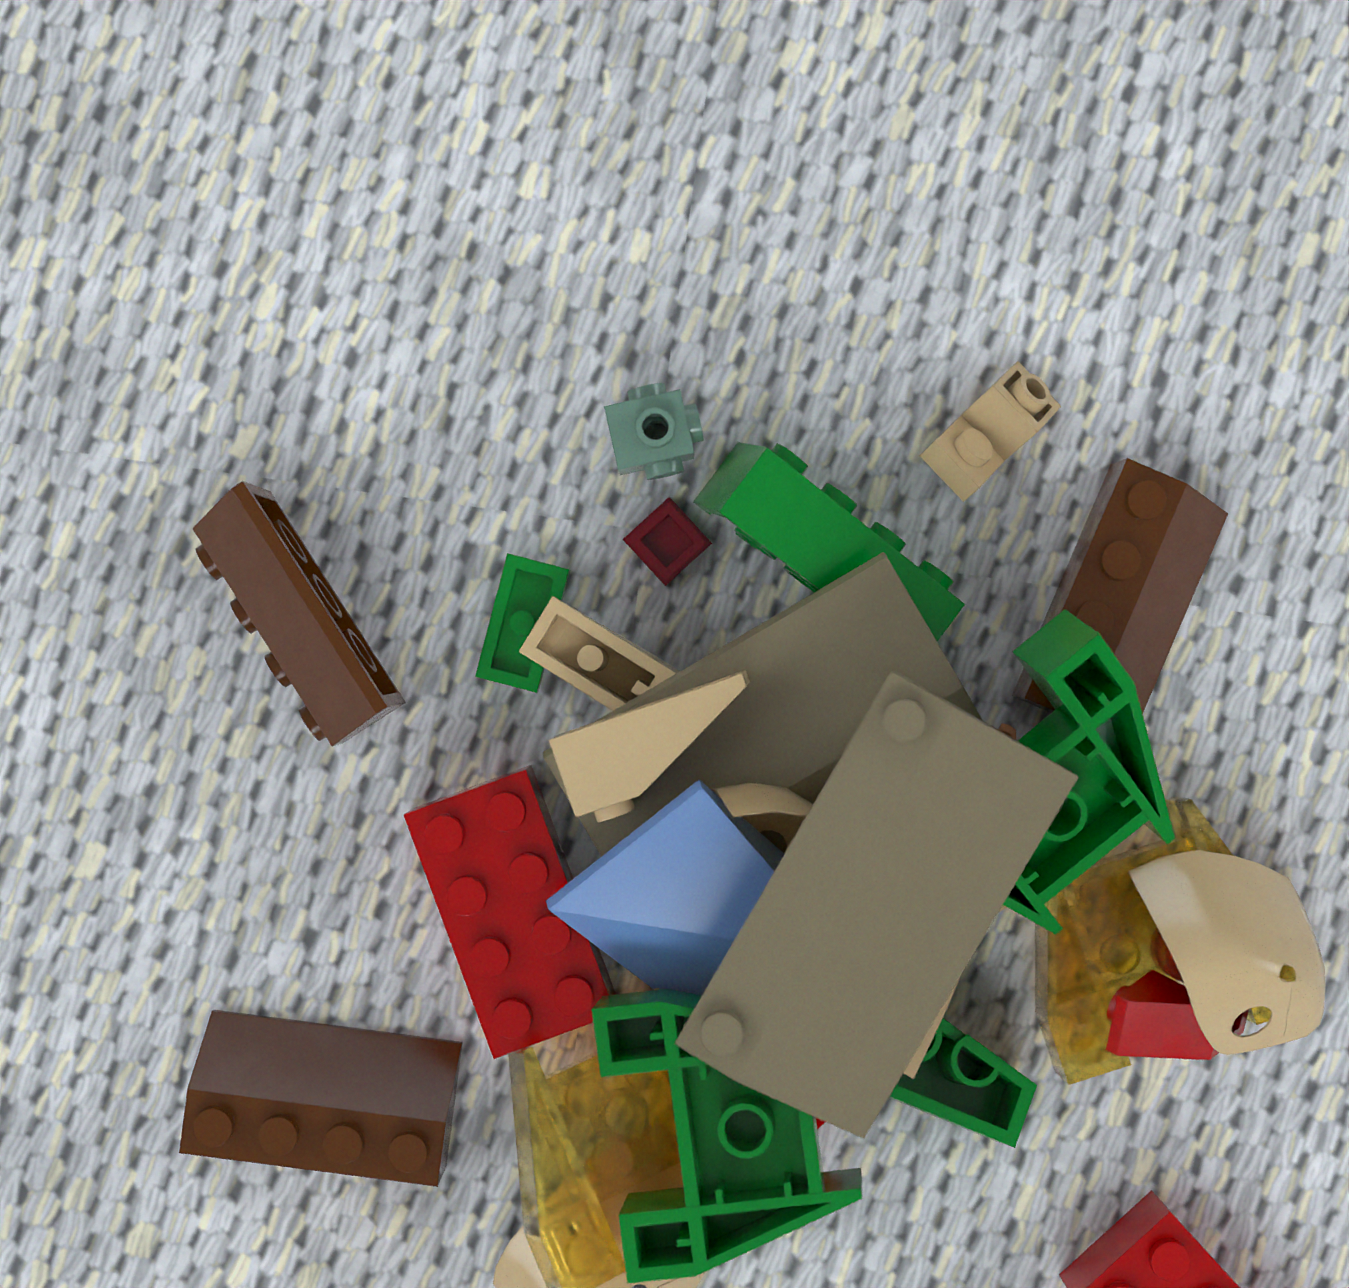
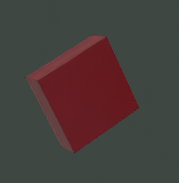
M670 497L623 538V541L665 587L712 544Z

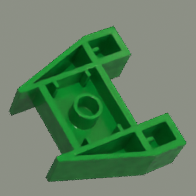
M1065 609L1012 651L1055 709V711L1017 741L1074 773L1078 778L1003 903L1004 906L1055 935L1063 927L1044 904L1145 824L1167 845L1175 839L1135 683L1101 635Z
M668 988L602 996L592 1008L600 1078L668 1070L683 1187L628 1193L618 1216L627 1284L698 1276L862 1199L861 1168L823 1172L816 1117L736 1082L674 1044L702 996Z

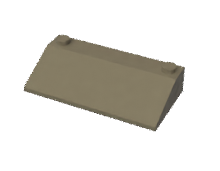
M882 552L598 719L597 721L743 670H746L750 681L738 696L640 796L632 798L635 806L634 810L602 822H597L594 812L579 816L578 818L602 857L698 780L711 790L744 783L780 786L791 790L814 804L892 669L980 720L982 718L887 556ZM549 748L543 752L544 760L570 802L552 749ZM772 830L760 832L785 853L786 840L780 833Z
M892 669L674 1044L736 1082L864 1139L1078 776Z

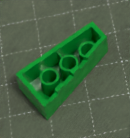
M741 442L735 445L693 501L694 504L709 515L713 513L728 519L737 526L734 531L738 537L769 558L781 560L785 564L783 569L813 592L818 591L884 552L938 642L965 606L961 600L948 591L954 583L949 576L925 560L919 566H916L900 553L906 546V543L900 537L878 522H874L871 528L863 524L852 515L857 504L851 498L829 483H826L822 489H819L802 475L808 468L807 464L784 446L776 443L773 449L770 450L768 447Z

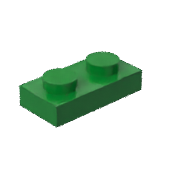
M507 553L475 677L535 693L539 692L545 668L520 653L519 650L552 596L563 601L570 574L569 569Z

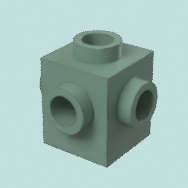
M665 383L649 384L627 391L629 401L604 406L620 476L645 470L647 480L680 474L684 472L682 462L694 459L692 443L704 441L696 403L684 405L680 389L667 392ZM651 424H661L668 430L666 435L658 440L648 438L644 432Z

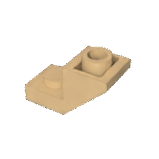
M1017 361L919 456L964 502L988 480L1006 459L1032 438L1060 409L1061 405L1051 396L1043 380L1029 373Z

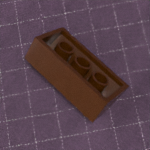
M1129 458L1111 464L1041 628L1065 609L1098 632L1135 683L1143 713L1228 513L1189 484ZM1023 668L1012 696L1050 713L1055 711L1025 668Z
M244 481L231 488L192 528L202 543L195 548L196 553L209 574L216 580L224 577L236 598L230 602V606L242 626L251 634L258 630L271 651L264 656L265 661L275 678L284 687L292 684L305 704V706L299 709V713L312 735L318 741L327 738L332 747L343 744L406 702L271 491Z
M212 1010L187 1088L179 1153L438 1187L447 1167L463 1042Z

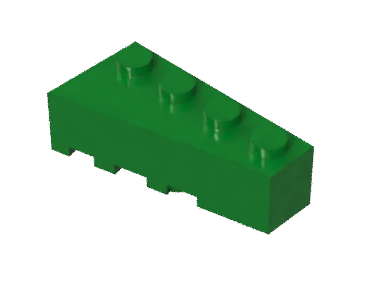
M942 1018L914 1079L903 1073L888 1098L993 1141L1015 1148L1037 1085L970 1035L964 1034L946 1019Z

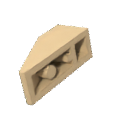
M554 596L550 599L519 650L520 653L612 711L680 672V670Z
M746 670L561 733L550 739L549 743L575 817L594 812L597 822H602L634 810L635 806L632 798L640 796L750 683Z

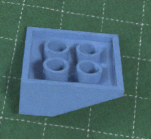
M698 780L547 899L546 903L549 911L654 990L668 988L702 996L779 865L784 853L742 816L733 817L723 800L703 782Z

